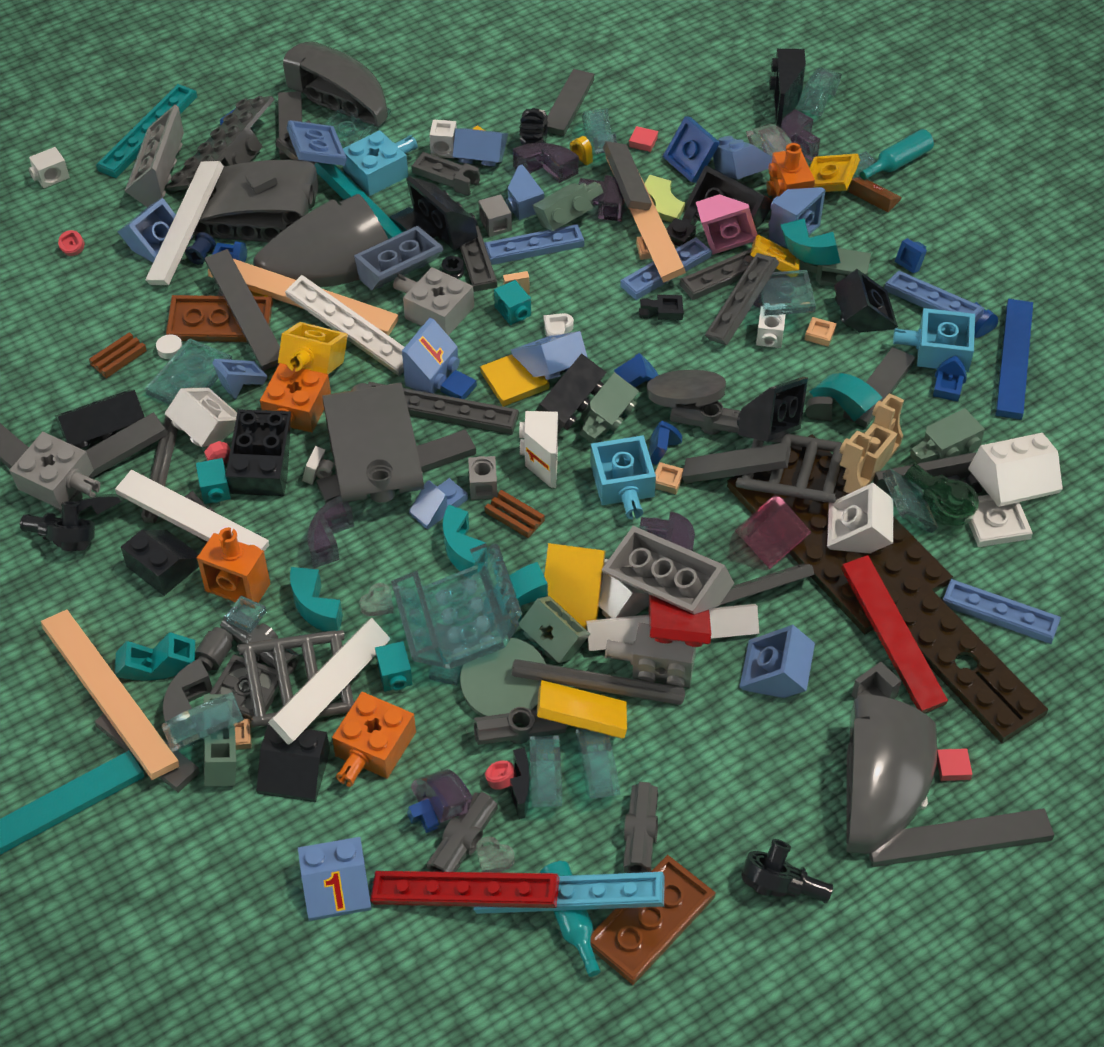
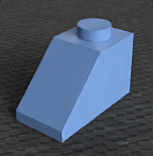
M523 164L519 165L508 186V198L506 199V204L511 213L513 212L518 220L535 215L536 212L532 205L544 199V192Z

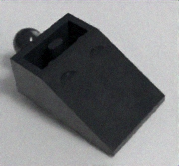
M777 49L776 58H772L771 72H774V76H770L769 90H773L776 130L782 129L801 101L806 66L805 49Z

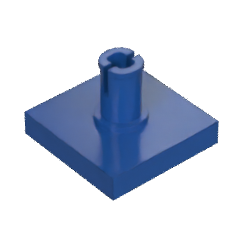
M685 116L663 157L690 182L697 183L705 165L707 166L720 142L694 119Z

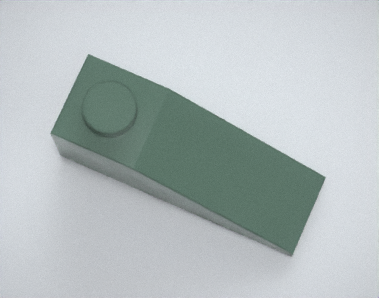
M204 694V786H235L234 694Z

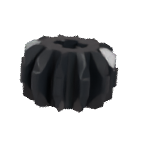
M532 108L526 109L522 113L519 135L523 147L536 149L542 148L545 145L548 131V116L545 110Z

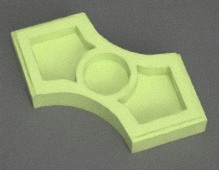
M649 175L644 184L661 220L672 222L674 218L679 219L684 211L685 202L678 200L671 193L672 181Z

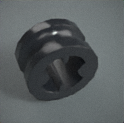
M449 256L443 259L442 272L457 279L463 276L464 264L460 257Z

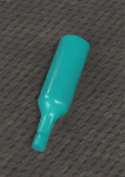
M920 129L888 147L879 154L878 160L874 164L860 172V177L866 180L880 171H896L932 150L934 146L932 135L927 130Z
M566 861L553 862L540 871V873L558 874V876L573 875ZM587 910L553 911L563 938L578 950L588 976L594 977L598 975L601 971L591 947L593 925Z

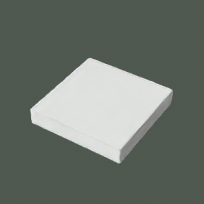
M989 495L962 499L961 506L978 547L1031 539L1033 533L1020 502L998 507Z

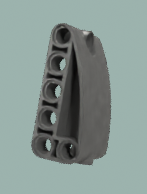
M302 160L252 161L223 167L193 235L196 236L198 233L204 232L212 238L270 242L284 229L308 214L309 209L315 205L318 193L316 167L311 162ZM258 171L269 172L276 177L278 184L256 194L247 182L245 175Z
M401 382L376 387L360 383L355 385L351 391L322 395L342 503L367 499V494H370L373 501L382 503L394 498L395 489H399V493L424 489L417 446Z

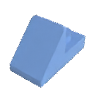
M214 359L212 362L222 386L233 399L237 398L243 384L264 385L268 377L255 361Z
M450 478L439 486L434 485L428 480L409 510V514L428 530L444 518L448 505L459 507L468 500V493Z

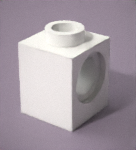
M433 120L429 135L431 155L441 158H454L453 148L455 128H457L456 121Z
M56 147L29 157L32 166L29 168V172L33 180H38L43 188L70 178L65 160Z
M761 306L756 345L775 348L782 347L786 315L785 308Z

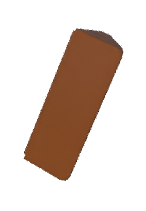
M861 177L852 178L848 190L851 194L886 212H889L902 198L868 179L863 180Z

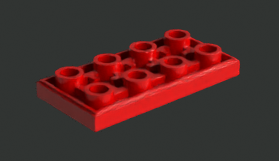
M649 594L651 638H655V641L664 644L682 641L691 647H701L703 644H710L712 633L709 610L694 615Z

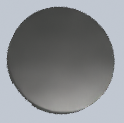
M705 370L667 372L654 377L647 384L649 399L658 405L677 408V404L689 405L695 403L696 407L709 405L720 400L725 395L726 380L721 375Z

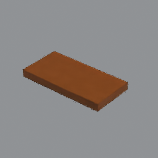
M172 295L166 335H176L181 341L247 342L223 296ZM253 296L270 327L273 305L272 297Z
M669 855L651 871L663 872L665 876L664 907L615 908L593 931L591 936L593 952L632 985L640 979L697 918L716 895L715 891Z

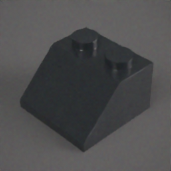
M854 270L834 285L836 292L835 300L841 310L840 318L847 327L851 326L858 332L894 330L898 327L887 290L860 270Z
M141 530L121 546L126 567L163 596L199 567L197 561L199 554L168 530Z
M268 723L260 749L257 794L316 802L330 753L327 732L305 729L288 745Z

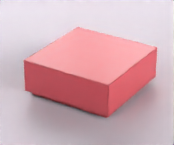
M636 126L629 140V147L651 152L658 138V131Z
M967 749L937 750V764L941 781L971 780L972 770Z

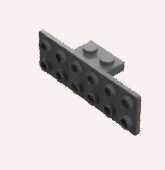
M258 96L254 99L247 100V98L240 100L235 105V110L223 118V123L220 127L214 129L210 133L211 137L197 148V153L185 161V166L182 170L171 177V182L166 187L168 191L188 189L201 162L220 161L224 167L250 162L263 147L251 130V126L271 105L274 98L272 96Z

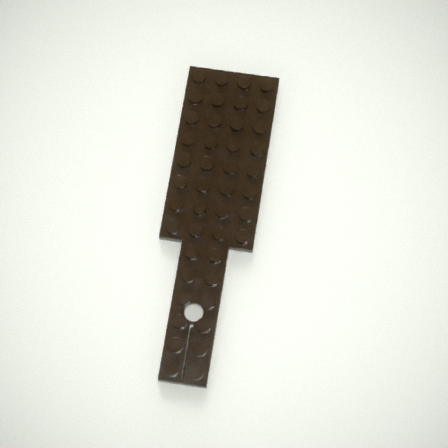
M813 434L808 436L811 438H816ZM791 445L788 468H784L779 484L796 486L806 447ZM817 449L807 484L808 489L823 491L833 455L830 451ZM843 466L840 467L834 489L836 500L849 494L843 491L846 480L843 479L846 468ZM772 470L754 473L753 479L769 482ZM737 475L727 480V488L798 564L812 565L815 575L810 577L864 635L874 629L841 568L847 562L868 555L930 668L1001 744L1046 716L1048 708L935 593L949 585L953 576L894 516L893 544L872 553L830 550L827 547L828 502L736 487V481L738 478H742V475ZM960 655H968L976 660L978 666L975 670L969 668L960 669L956 665L955 659Z

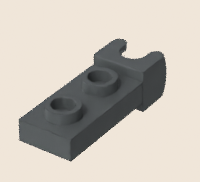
M425 152L412 165V173L453 187L455 192L466 196L471 195L470 184L478 185L480 182V172L477 167L466 163L462 166Z

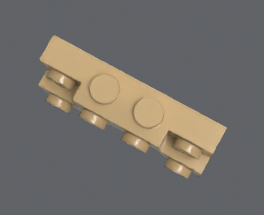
M889 393L882 402L878 401L872 413L875 416V420L865 433L856 431L850 439L846 438L842 443L840 453L843 455L840 466L846 468L843 479L846 480L844 492L850 494L869 485L874 479L875 472L880 471L901 446L903 433L900 427V413L904 399Z

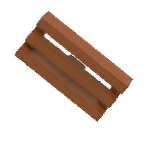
M129 332L91 357L89 362L93 368L105 378H108L147 350L145 344L140 343L136 337L133 338V335Z
M503 490L498 492L497 498L494 496L491 499V504H487L484 507L486 514L527 538L545 521L544 514ZM497 507H499L500 509H502V510H504L505 512L509 513L510 516H508L507 514H505V513H503L502 511L498 510ZM518 520H521L522 522L526 523V524L529 525L530 527L525 526L524 524L520 523Z

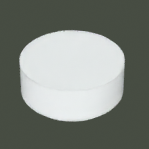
M176 335L162 336L156 342L157 352L161 358L174 359L181 355L183 351L181 339Z

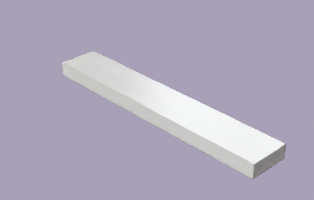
M204 161L200 163L145 279L150 285L170 284L224 166L220 161Z
M301 275L285 291L289 299L333 330L347 333V340L396 375L400 376L404 372L402 358L404 346L309 279Z
M133 470L115 488L117 495L207 542L213 533L219 534L222 529L230 527L231 533L233 529L236 530L238 542L255 545L264 552L269 547V540Z
M756 604L709 609L711 639L759 634L758 606ZM649 615L586 621V630L590 633L587 638L588 650L606 649L607 640L633 644L636 640L639 622L649 624Z
M373 618L366 621L268 723L288 745L292 743L376 655L375 647L386 645L390 637Z

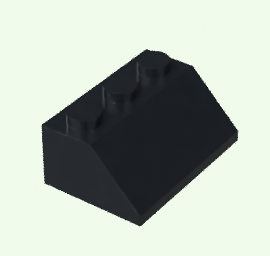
M705 165L684 209L686 210L689 206L697 209L696 202L720 194L748 204L755 228L757 229L764 222L773 199Z
M411 176L406 178L413 209L434 226L438 231V237L448 246L456 250L478 237L476 229L478 224L474 215L466 212L459 202L452 200L445 190L442 191L433 183Z
M581 353L535 411L558 412V434L563 428L568 431L577 419L574 414L577 411L582 413L590 402L588 397L591 394L595 396L603 387L604 383L601 380L607 372Z
M800 377L770 387L741 408L737 418V425L739 426L738 435L768 442L801 429L808 377Z
M127 390L55 415L65 441L78 448L91 445L89 440L100 437L101 441L114 435L116 430L124 427L127 428L145 417L135 390Z

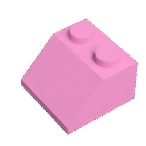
M720 194L696 202L712 255L751 243L756 235H758L748 204Z

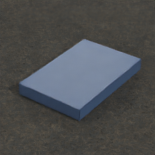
M288 121L287 131L298 160L345 166L347 158L333 126Z

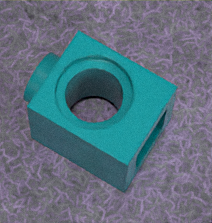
M513 280L494 289V307L508 324L512 325L531 316V297L516 280Z
M223 458L196 463L204 504L218 503L231 499Z
M404 642L375 647L376 661L384 692L390 690L397 691L413 685L411 668Z

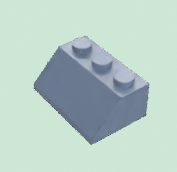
M416 226L354 255L359 279L371 290L380 288L384 284L395 280L399 274L405 275L435 261L442 253L443 246L420 227Z

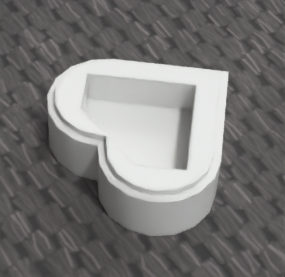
M543 315L546 337L569 333L573 330L574 319L571 315Z

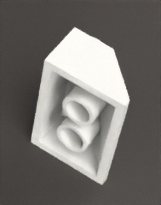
M1043 433L981 445L968 467L998 507L1057 494L1062 491L1058 451Z

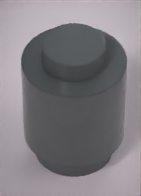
M214 627L212 631H208L195 651V660L200 658L206 671L218 670L232 648V635L220 627Z

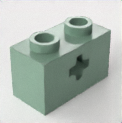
M550 596L537 598L518 624L530 641L538 643L544 649L545 655L558 663L571 660L590 635L583 626Z

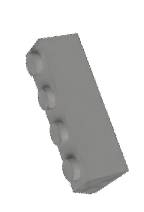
M173 105L148 127L125 189L126 193L146 207H149L165 196V185L171 179L170 171L177 162L176 154L183 145L181 140L184 131L177 105Z
M632 526L602 568L604 574L694 615L718 607L734 585L725 565L635 526Z

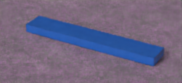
M1008 299L995 416L1022 420L1033 302Z

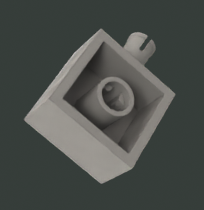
M433 267L417 282L399 274L393 283L394 289L406 293L403 297L405 319L423 326L429 318H432L448 336L474 308L473 286Z
M43 431L9 470L18 490L61 510V503L69 501L77 490L90 497H94L96 494L91 490L98 493L101 486L98 480L89 477L94 469L85 450Z
M640 622L638 624L636 640L633 644L607 640L605 658L630 661V665H633V679L690 688L696 647L688 646L682 641H673L669 644L659 643L655 641V638L650 637L649 624Z

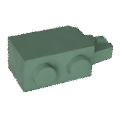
M597 182L586 185V183L580 185L573 183L532 206L541 226L554 231L593 209V199L604 192L600 183Z
M838 248L841 263L814 265L800 260L799 269L816 273V281L820 285L834 287L836 283L856 269L867 276L871 253Z
M614 372L581 414L585 424L579 434L590 443H593L599 436L604 437L609 430L615 432L623 422L620 416L623 413L628 415L637 404L634 398L639 391Z
M964 408L927 426L924 440L911 449L910 456L918 464L974 452L982 444L985 429Z

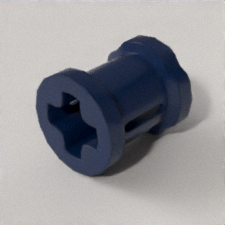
M200 232L196 235L193 245L186 248L185 255L192 263L196 265L203 264L208 252L215 249L216 242L209 234Z

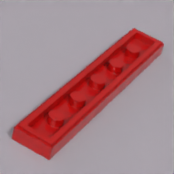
M867 555L843 564L841 569L916 708L926 713L946 705L948 702L947 697L869 556Z
M375 871L370 901L374 905L556 908L560 877L554 873Z

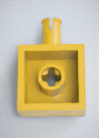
M299 322L282 333L278 363L286 364L292 371L293 369L299 371L304 368L329 374L344 363L348 334Z

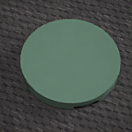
M501 637L480 644L468 655L461 670L460 682L464 698L475 713L484 717L510 713L516 707H525L529 710L537 709L541 681L514 677L512 675V665L515 659L546 664L541 654L532 645L520 639Z

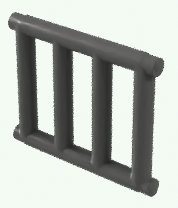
M786 434L769 442H788L790 446L806 447L796 486L779 484L784 468L772 470L769 482L754 480V473L744 474L742 478H738L736 481V487L747 490L835 503L836 494H834V489L841 467L840 462L843 454L840 453L842 443ZM754 439L751 448L763 446L764 441ZM817 449L833 452L823 491L807 488Z
M343 630L249 642L237 646L239 654L244 657L254 711V716L251 717L252 727L267 726L270 719L277 713L266 714L255 653L273 651L280 694L284 706L293 697L284 649L302 648L307 679L309 681L318 671L313 645L330 643L332 655H334L342 647V640H344L345 635ZM350 682L340 692L342 702L329 704L316 718L349 712L355 703Z

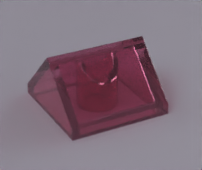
M776 494L735 530L769 569L811 533L786 502Z

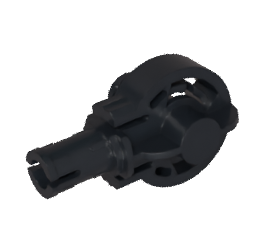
M62 502V518H55V514L47 513L43 517L26 514L20 520L22 531L38 533L39 536H43L44 540L53 541L57 547L64 551L86 550L91 540L95 538V523L90 520L79 519V502Z
M773 839L768 853L762 851H751L748 853L742 868V879L746 885L752 887L759 894L777 897L788 894L793 898L804 894L825 904L828 903L833 891V884L807 876L804 867L799 869L786 862V857L791 850V846L788 843L779 839Z

